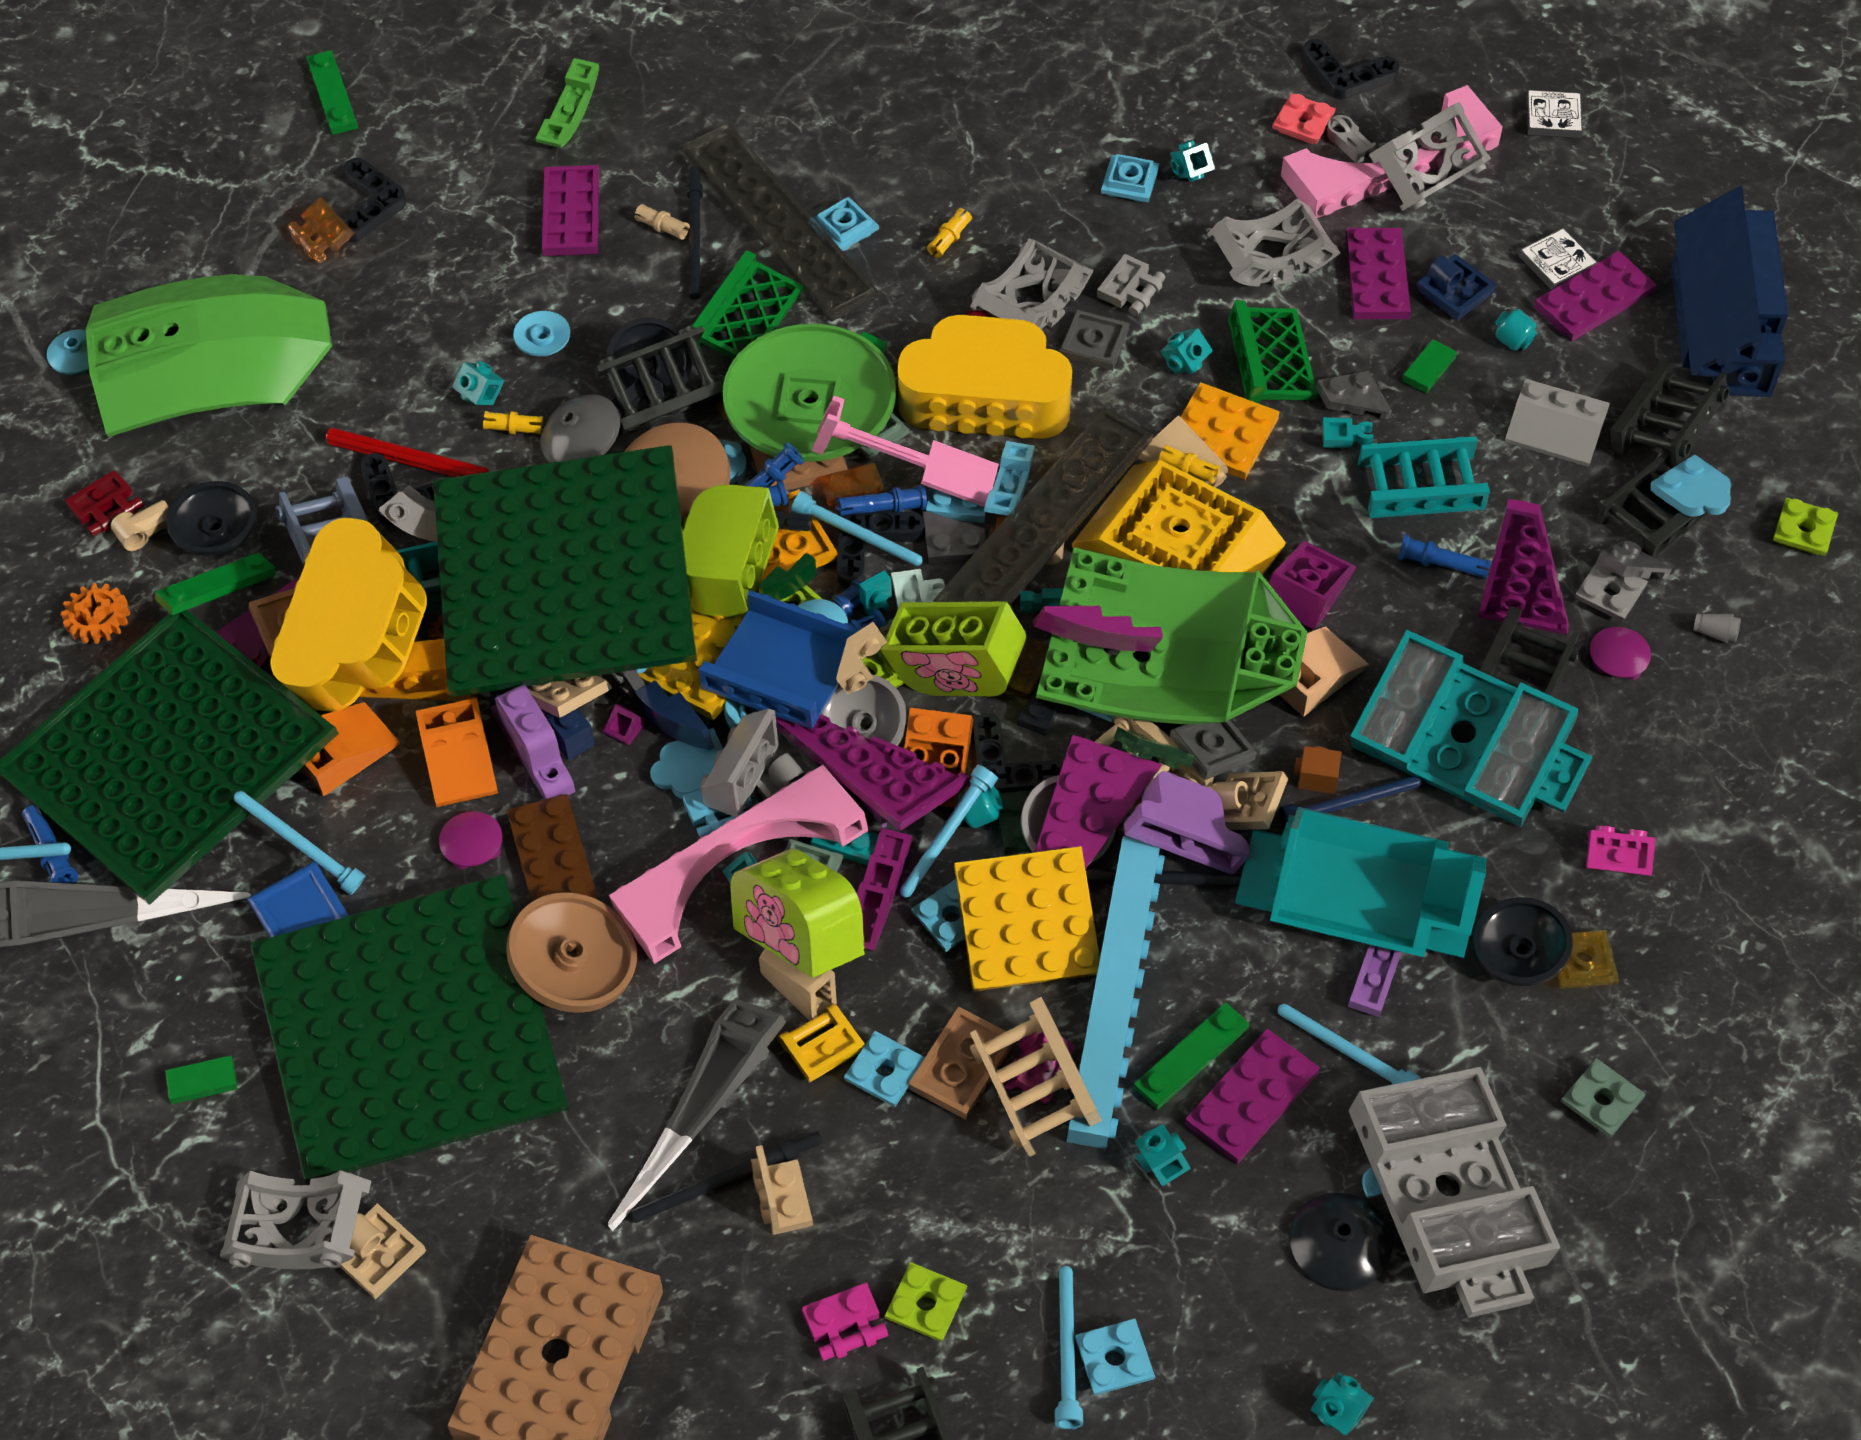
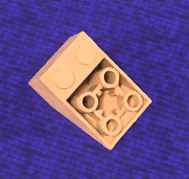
M1327 627L1307 633L1297 686L1279 695L1304 717L1365 670L1369 664Z

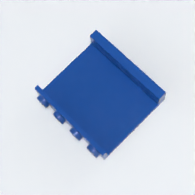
M750 590L747 594L749 610L714 664L704 661L699 668L701 689L761 711L765 709L775 710V716L813 729L839 686L836 677L847 638L860 629L855 628L851 624L827 618L823 614H815L801 609L795 604H787L773 599L767 594H759Z

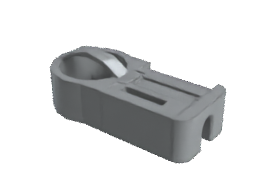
M1336 115L1329 119L1326 131L1328 139L1335 143L1354 162L1360 163L1364 161L1365 156L1369 158V154L1375 151L1376 143L1371 144L1359 132V127L1351 118L1344 115ZM1343 127L1345 132H1336L1332 128Z

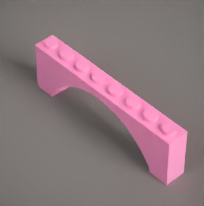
M1466 85L1446 93L1442 111L1460 102L1464 109V114L1485 150L1489 151L1497 147L1503 126L1469 86ZM1455 117L1457 138L1465 136V132ZM1437 134L1431 139L1433 143H1444V139L1436 142L1438 140ZM1470 141L1456 145V150L1460 148L1470 150L1467 154H1462V160H1467L1477 155ZM1422 146L1418 149V158L1412 168L1425 174L1439 170L1444 149L1431 151ZM1307 148L1283 157L1281 177L1297 198L1311 207L1316 218L1329 215L1336 210L1352 206L1361 200L1377 196L1381 192L1394 188L1380 162L1374 164L1337 161L1310 153ZM1409 154L1406 155V157H1409V158L1405 161L1406 163L1409 162V159H1410V155H1409Z
M821 765L817 769L807 772L802 778L789 786L781 788L776 794L763 802L753 805L748 811L735 819L727 821L722 827L709 835L701 837L691 846L673 854L668 860L655 868L648 869L637 879L619 887L614 893L609 895L614 911L625 921L635 940L655 964L681 948L678 932L687 901L702 878L719 862L747 846L784 837L822 838L836 841L843 847L868 831L865 813L826 767Z

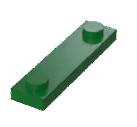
M332 50L306 56L332 135L358 129L357 121Z
M258 552L155 591V600L171 615H175L275 576V566Z
M1225 1002L1135 1082L1133 1089L1156 1110H1159L1248 1030L1250 1023Z

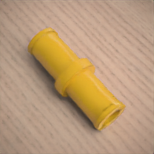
M958 208L948 223L942 224L938 235L927 246V250L931 255L937 250L938 252L934 257L941 258L947 248L952 243L958 241L961 231L972 220V216L968 211L961 216L965 209Z
M488 411L484 413V418H486V420H483L484 430L509 431V434L516 435V432L541 435L543 430L541 428L543 426V416L518 415V412L513 411L510 414Z
M1167 444L1163 447L1165 452L1161 450L1159 460L1183 472L1207 480L1210 483L1215 482L1216 479L1213 476H1218L1219 465L1197 458V454L1193 452L1187 454Z

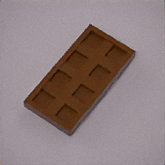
M568 794L506 810L531 902L554 893H577L598 900Z

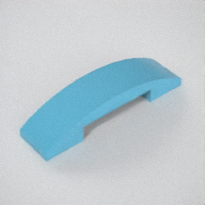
M1006 441L1001 456L1000 469L993 490L989 492L984 512L1012 517L1016 515L1027 484L1035 449L1034 445Z

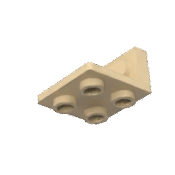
M756 1146L757 1158L751 1159L764 1224H771L773 1235L813 1226L798 1159L767 1166L763 1146Z

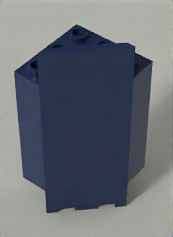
M1741 185L1674 221L1677 247L1671 263L1682 368H1691V376H1712L1713 383L1721 372L1726 373L1727 386L1730 388L1729 396L1772 397L1785 362L1782 331L1788 317L1774 211L1745 210L1743 188Z

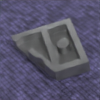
M1370 371L1321 379L1317 382L1316 389L1327 409L1345 410L1358 415H1363L1364 411L1380 413V419H1389L1392 410Z
M923 512L929 564L984 560L987 558L984 528L931 512Z
M1621 541L1601 551L1596 561L1622 577L1637 576L1649 578L1653 572L1661 579H1667L1672 570L1671 567L1642 552L1641 547L1631 541Z

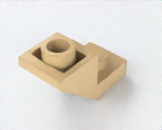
M874 622L847 638L836 680L847 695L861 690L868 681L873 679L862 659L876 654L881 649V646L888 643Z

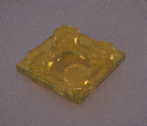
M1607 930L1572 933L1573 947L1571 957L1565 968L1557 975L1560 989L1618 984L1619 978ZM1577 953H1587L1591 956L1592 961L1584 962L1577 957Z

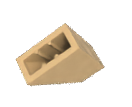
M1179 415L1136 454L1140 463L1159 460L1161 450L1165 452L1163 447L1167 444L1187 454L1193 452L1197 454V458L1220 466L1218 476H1213L1216 479L1214 483L1194 476L1216 488L1227 477L1228 468L1226 464Z
M767 949L763 950L759 957L760 973L809 1021L824 1013L827 1006L832 1003L837 1004L835 973L832 970L811 978Z

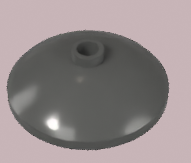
M595 394L582 395L566 401L550 415L544 425L540 438V447L543 455L550 463L604 455L613 445L619 433L621 421L618 409L608 398Z

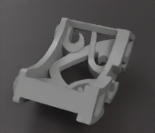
M1460 102L1453 104L1420 124L1423 129L1419 132L1416 128L1411 131L1409 130L1369 154L1374 164L1380 162L1403 202V205L1400 206L1402 211L1410 207L1413 212L1427 203L1424 198L1469 172L1474 176L1487 168L1485 162L1489 161L1491 157L1487 154L1464 114V109ZM1455 117L1465 132V136L1457 138ZM1437 134L1438 140L1436 142L1444 139V143H1433L1431 135ZM1416 140L1425 149L1431 151L1444 149L1441 165L1436 175L1425 174L1412 168L1418 158ZM1470 141L1478 156L1471 162H1463L1461 159L1462 154H1467L1470 150L1466 148L1456 150L1457 144ZM1403 151H1407V152L1409 153V155H1410V159H1409V162H1408V163H1406L1405 161H1406L1409 157H1406V156L1404 155ZM1451 168L1459 171L1446 179ZM1424 184L1433 186L1432 188L1424 191Z
M1299 199L1294 200L1280 211L1260 219L1236 220L1226 216L1207 233L1209 239L1218 243L1233 269L1229 273L1233 280L1248 286L1259 287L1261 283L1271 282L1275 286L1294 281L1295 275L1306 270L1310 274L1340 254L1336 245L1331 242L1317 220L1311 207ZM1304 219H1307L1310 226L1301 234H1299L1301 231L1302 221ZM1313 231L1318 237L1316 240L1309 237ZM1262 240L1288 244L1283 250L1282 257L1272 258L1267 254L1254 251L1255 247Z
M1029 238L1020 248L1019 256L1000 277L991 282L982 283L975 290L970 308L975 311L986 310L999 318L1029 321L1043 331V327L1046 325L1049 327L1054 326L1065 315L1063 308L1070 300L1076 301L1094 270L1039 241ZM1040 251L1053 257L1049 270H1044L1045 261L1043 257L1038 265H1033ZM1057 260L1067 264L1072 268L1056 269ZM1043 283V303H1017L1015 297L1016 289ZM1050 283H1052V290L1057 289L1055 292L1048 290Z
M411 484L379 508V511L390 522L403 531L418 538L437 542L435 502L421 495Z
M340 1170L326 1177L311 1179L310 1185L300 1186L294 1185V1179L273 1177L249 1171L237 1181L234 1193L236 1197L220 1257L228 1259L230 1264L243 1268L250 1265L296 1270L340 1267L342 1263L354 1258L355 1250L350 1249L360 1200L369 1193L371 1180ZM247 1198H251L255 1214H244ZM279 1204L287 1205L284 1211L279 1212L277 1210ZM302 1206H308L309 1213L321 1224L307 1238L292 1245L279 1233L275 1224H282L293 1219L299 1213ZM321 1206H326L323 1208V1210L327 1214L319 1213ZM241 1225L261 1226L250 1228L244 1233L249 1239L258 1238L256 1244L249 1245L237 1241Z

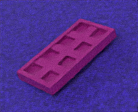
M599 165L544 167L543 256L598 254Z
M1346 228L1345 238L1353 319H1409L1411 309L1402 228Z
M1617 251L1536 299L1534 308L1572 342L1653 294L1657 284L1620 251Z
M1267 1028L1188 1115L1184 1125L1238 1165L1319 1074L1320 1067Z

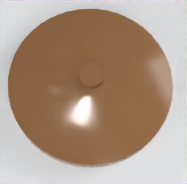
M669 423L643 433L624 452L672 445L683 528V520L686 516L688 517L696 497L710 487L724 484L729 485L731 469L724 447L711 432L694 424Z
M554 893L534 900L518 914L507 939V959L516 981L535 1000L560 1011L574 1013L590 1012L611 1004L626 990L636 968V943L625 921L608 905L582 894Z

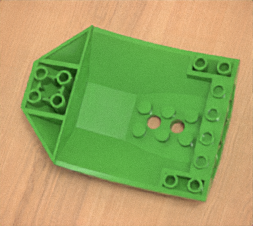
M229 274L195 278L144 289L93 306L85 330L89 373L108 437L162 420L201 411L254 404L283 403L285 406L332 347L327 309L323 300L266 276ZM170 327H179L177 333L173 336H165ZM144 335H149L145 340L141 341Z
M1074 547L1059 606H1100L1103 617L1131 616L1133 627H1161L1164 638L1151 652H1147L1150 656L1148 661L1139 662L1133 657L1135 651L1118 650V654L1109 655L1104 651L1103 647L1087 645L1052 634L1036 698L1097 713L1145 721L1188 725L1226 722L1297 686L1307 631L1258 569L1257 572L1187 570L1134 562Z

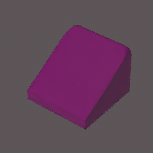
M615 704L602 732L630 745L648 718L624 706Z

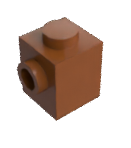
M1304 746L1302 758L1296 757L1293 776H1299L1298 789L1335 794L1342 752L1328 750L1320 746Z

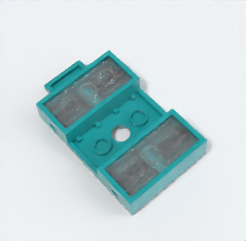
M1406 630L1350 735L1351 747L1412 776H1418L1422 781L1519 827H1522L1535 801L1564 814L1592 760L1591 755L1565 744L1577 720L1578 708L1520 682L1518 688L1464 664L1463 655L1409 630ZM1463 721L1471 723L1476 731L1474 739L1468 743L1455 741L1451 735V729L1455 724Z

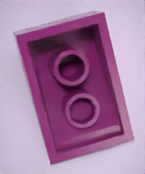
M1303 541L1275 570L1269 584L1301 625L1315 630L1326 617L1355 572L1356 566Z

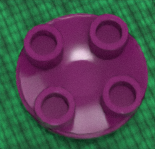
M1610 627L1603 629L1594 636L1590 644V656L1593 660L1592 666L1594 670L1614 677L1630 680L1638 679L1651 660V650L1647 641L1640 634L1628 628Z
M465 812L453 817L444 825L439 836L441 852L457 869L481 865L490 859H495L501 852L502 831L500 825L493 817L482 812Z

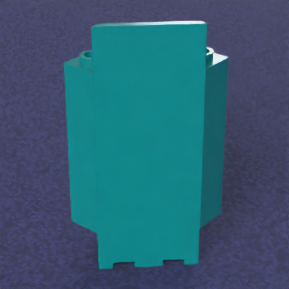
M1298 807L1295 816L1289 815L1283 835L1259 829L1253 830L1249 845L1250 857L1244 864L1235 904L1272 912L1270 921L1416 956L1424 957L1426 949L1464 958L1486 875L1487 858L1448 849V841Z

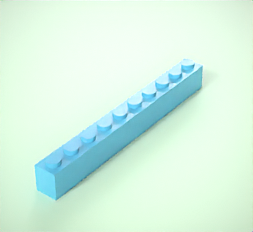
M1123 836L1079 1070V1074L1102 1121L1090 1127L1085 1117L1078 1119L1076 1116L1070 1119L1066 1141L1100 1149H1106L1108 1138L1115 1139L1118 1119L1112 1118L1114 1107H1121L1124 1088H1118L1117 1086L1119 1077L1126 1078L1129 1058L1123 1057L1124 1047L1131 1048L1134 1028L1128 1027L1130 1017H1137L1140 999L1133 998L1135 988H1142L1145 970L1139 969L1140 959L1147 960L1150 941L1144 940L1145 930L1152 931L1155 912L1149 911L1150 902L1157 903L1160 884L1154 883L1155 874L1162 875L1165 856L1159 855V847L1132 837Z

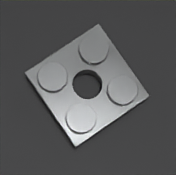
M1596 562L1574 598L1623 622L1645 589L1648 581L1637 576L1622 577ZM1611 589L1617 594L1609 595L1604 590Z

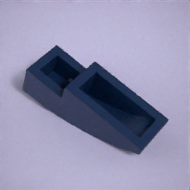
M654 680L634 692L642 713L661 731L693 747L705 750L715 748L706 725L680 691L668 697L657 681Z

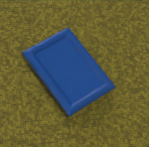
M315 861L247 898L269 937L349 916Z

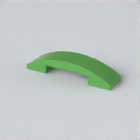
M576 58L573 59L565 76L566 86L550 119L545 118L535 138L536 142L562 148L571 139L591 99L598 76L599 64Z

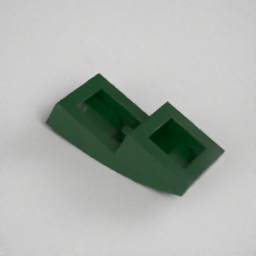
M805 553L788 571L777 566L758 585L759 594H767L773 599L780 601L796 593L817 576L815 558Z

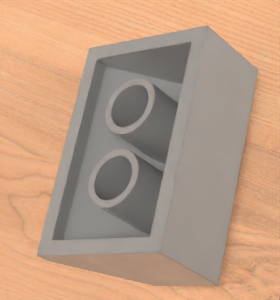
M1525 378L1505 443L1589 467L1610 403Z
M765 709L744 715L739 724L731 728L727 745L724 750L718 751L710 774H705L701 781L700 791L702 792L705 806L734 817L740 815L779 746L775 710Z

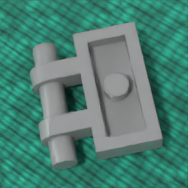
M1124 254L1097 289V297L1120 308L1128 301L1132 303L1129 313L1133 316H1138L1141 311L1146 310L1149 306L1150 298L1161 290L1165 275L1159 271L1154 276L1147 274L1149 264ZM1138 285L1144 287L1142 292L1135 290Z

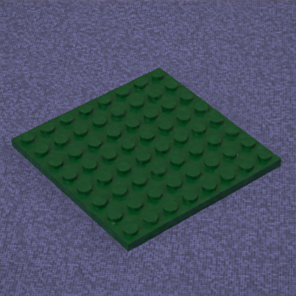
M672 445L433 480L447 687L450 697L516 688L523 684L530 686L697 661Z
M185 610L175 615L168 614L0 759V776L150 905L251 814L235 802L234 795L236 792L243 791L259 804H262L339 733L336 727L188 610Z
M505 874L251 943L306 1184H310L311 1179L326 1177L340 1170L347 1173L569 1109L540 1002L530 996L519 985L509 967L507 939L516 919V914Z

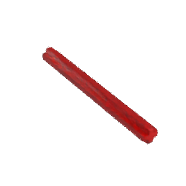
M333 427L329 428L326 434L327 443L330 445L365 454L378 453L388 460L453 477L488 472L487 467Z

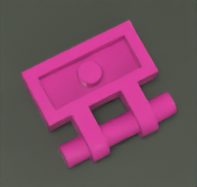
M867 1282L802 1307L803 1315L814 1342L816 1343L826 1338L830 1342V1344L818 1348L822 1361L836 1357L838 1360L847 1356L848 1351L864 1345L866 1348L876 1345L877 1340L888 1336L884 1323L871 1327L868 1323L880 1318ZM855 1327L859 1330L858 1333L843 1339L839 1335V1333Z

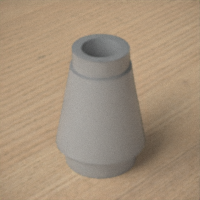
M1697 613L1694 631L1725 643L1729 641L1736 642L1741 618L1734 617V614Z

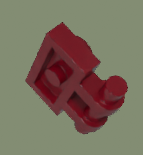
M115 470L65 500L69 510L83 525L92 519L95 520V523L87 527L92 537L101 532L107 533L112 530L111 522L119 514L124 512L135 514V511L144 507L139 497L129 502L126 500L133 495L131 487ZM115 505L118 507V509L106 516L103 514Z

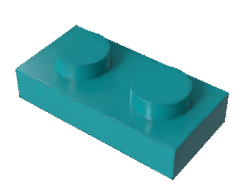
M867 831L843 847L836 841L822 838H812L811 845L841 854L845 859L868 866L879 834Z

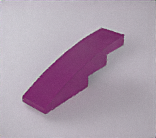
M1044 606L1033 620L1034 627L1062 638L1091 646L1122 651L1151 652L1164 638L1161 627H1133L1131 616L1103 617L1100 606Z
M885 828L880 830L874 853L870 856L864 880L860 882L857 893L862 908L865 950L875 952L913 839L912 835Z

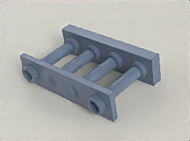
M348 477L336 479V492H333L332 496L291 505L286 493L281 492L279 493V505L275 507L278 521L285 524L303 566L305 565L306 555L311 549L306 539L307 537L317 535L325 525L340 518H353L369 522ZM333 507L341 509L343 513L342 517L302 527L296 517Z

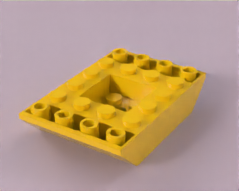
M1162 460L1133 465L1072 543L1073 548L1162 567L1215 572H1257L1258 569L1262 575L1265 574L1285 546V541L1263 511ZM1183 525L1188 530L1185 532H1177L1173 529V527Z

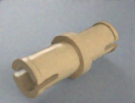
M644 204L639 205L635 213L641 215H635L636 221L654 227V230L659 233L666 232L681 240L687 237L689 230L683 229L690 228L687 222L671 217L666 211L659 212Z

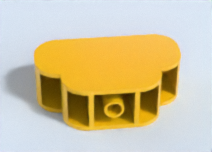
M969 315L950 316L941 320L934 327L931 339L914 341L901 352L898 363L899 413L905 422L920 429L1020 438H1050L1061 433L1069 422L1072 366L1063 354L1046 348L1044 332L1032 322Z
M340 518L331 521L318 532L310 552L306 555L305 565L300 579L295 585L292 601L285 612L282 628L274 642L270 662L274 676L312 709L329 712L343 710L358 699L363 688L378 689L394 682L406 666L426 609L427 595L423 586L407 571L401 555L371 523L360 519Z

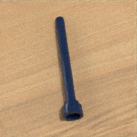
M1412 776L1306 807L1295 806L1294 804L1282 806L1279 808L1280 822L1285 829L1289 815L1295 816L1298 807L1331 813L1419 788L1422 785V780L1418 776Z

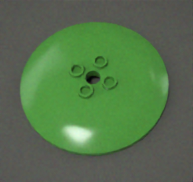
M825 324L787 326L757 338L735 357L729 366L723 383L725 413L733 429L744 441L755 449L773 457L784 449L783 445L786 442H789L802 455L804 462L834 459L864 446L848 439L843 441L832 436L822 455L811 451L818 436V427L833 395L845 399L840 421L849 423L850 427L874 436L879 434L890 419L896 400L895 377L885 355L863 336L841 327ZM806 398L817 399L814 403L803 402Z

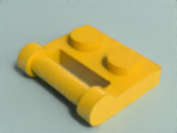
M835 1003L827 1006L824 1013L790 1033L785 1031L778 1035L781 1046L789 1053L809 1083L859 1054L865 1046V1043ZM831 1023L836 1025L801 1047L798 1046L797 1043Z

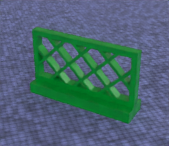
M746 250L692 325L694 329L701 326L704 328L702 337L696 340L699 348L703 343L735 359L740 353L736 345L751 343L766 333L777 329L802 293L804 286L755 261L756 254ZM758 272L767 277L768 282L755 284L753 276ZM787 287L793 290V293L788 296L779 297L777 288ZM772 290L774 298L760 300L758 291ZM753 293L755 301L741 303L739 297L741 294ZM777 305L779 313L766 316L763 307ZM758 308L761 317L747 319L744 310ZM739 311L742 320L727 321V313ZM764 325L765 333L752 335L750 326ZM744 327L747 336L733 339L731 329ZM726 331L728 340L718 341L711 336L714 332Z
M1235 300L1228 317V322L1246 399L1258 404L1261 400L1315 401L1318 394L1297 308L1247 307L1246 301ZM1251 317H1259L1266 323L1260 327L1251 320ZM1290 318L1291 325L1286 327L1277 319ZM1272 326L1282 334L1276 338L1266 330ZM1260 336L1271 343L1268 348H1264L1256 342V339ZM1288 337L1297 346L1292 349L1282 341ZM1275 347L1287 355L1283 360L1271 352ZM1266 358L1275 364L1276 367L1270 370L1261 361ZM1291 358L1302 365L1299 371L1287 364ZM1280 369L1292 376L1288 382L1276 374ZM1271 380L1279 385L1281 389L1268 390L1266 383ZM1298 380L1307 387V390H1299L1292 384Z

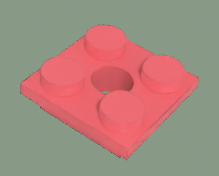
M1291 93L1274 121L1272 128L1290 137L1311 144H1317L1328 125L1329 119L1333 117L1336 108L1330 107L1323 102L1318 103L1309 100L1301 94Z

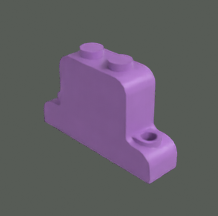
M523 684L496 697V705L491 707L492 716L543 799L574 793V783L561 760L556 735L527 687ZM551 773L557 774L554 778L547 777Z
M1161 771L1142 792V803L1136 806L1135 811L1124 822L1126 836L1229 874H1234L1250 857L1247 841L1241 835L1230 831L1226 827L1222 799L1219 794L1211 788L1166 771Z

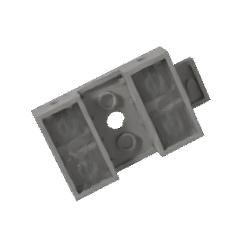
M1477 1067L1359 1091L1348 1111L1423 1293L1455 1286L1468 1318L1530 1304L1534 1296L1523 1271L1547 1266L1561 1247L1534 1186L1520 1189L1499 1141V1136L1507 1125L1482 1068ZM1440 1175H1445L1448 1179L1457 1181L1460 1187L1459 1194L1456 1196L1442 1194L1436 1187V1178Z

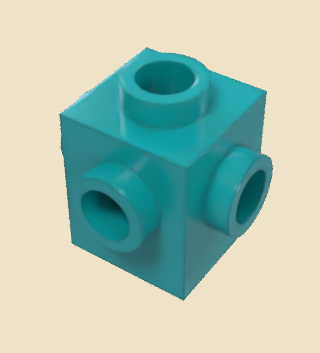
M1194 140L1179 144V150L1170 152L1172 157L1171 167L1178 176V179L1188 178L1189 182L1205 177V172L1215 169L1207 143L1195 144Z
M1199 328L1172 335L1167 340L1168 344L1160 352L1174 374L1186 372L1192 374L1202 367L1201 362L1213 350Z
M463 362L456 373V379L452 388L461 393L460 397L468 403L494 405L505 380L492 372V367L485 362Z
M1163 1123L1154 1129L1148 1130L1142 1137L1134 1141L1141 1152L1136 1156L1146 1174L1153 1171L1162 1187L1191 1169L1181 1153L1186 1149L1184 1143L1176 1131L1170 1135Z
M1338 1373L1329 1381L1324 1378L1313 1393L1317 1400L1312 1406L1311 1411L1318 1415L1319 1420L1324 1425L1335 1428L1346 1436L1358 1425L1374 1397L1361 1389L1360 1384L1355 1379Z

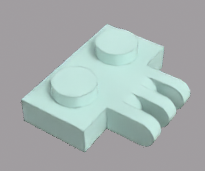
M921 569L891 573L897 610L901 602H948L943 579L923 581Z

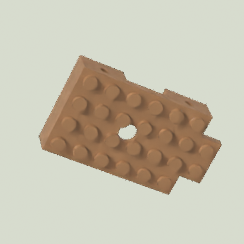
M530 1235L448 1423V1429L453 1440H603L612 1419L609 1408L632 1353H639L662 1296L663 1289L660 1276ZM553 1339L564 1340L569 1345L568 1356L558 1360L556 1363L547 1362L542 1357L544 1345Z

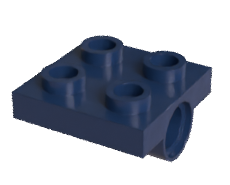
M1454 254L1449 259L1444 255L1437 258L1431 265L1428 275L1417 282L1416 290L1458 321L1495 292L1497 284Z

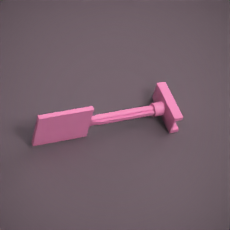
M833 395L818 427V436L811 451L822 455L832 436L843 441L848 439L924 468L921 484L985 507L989 492L993 489L999 464L935 440L931 444L929 455L850 427L849 423L840 421L845 399Z

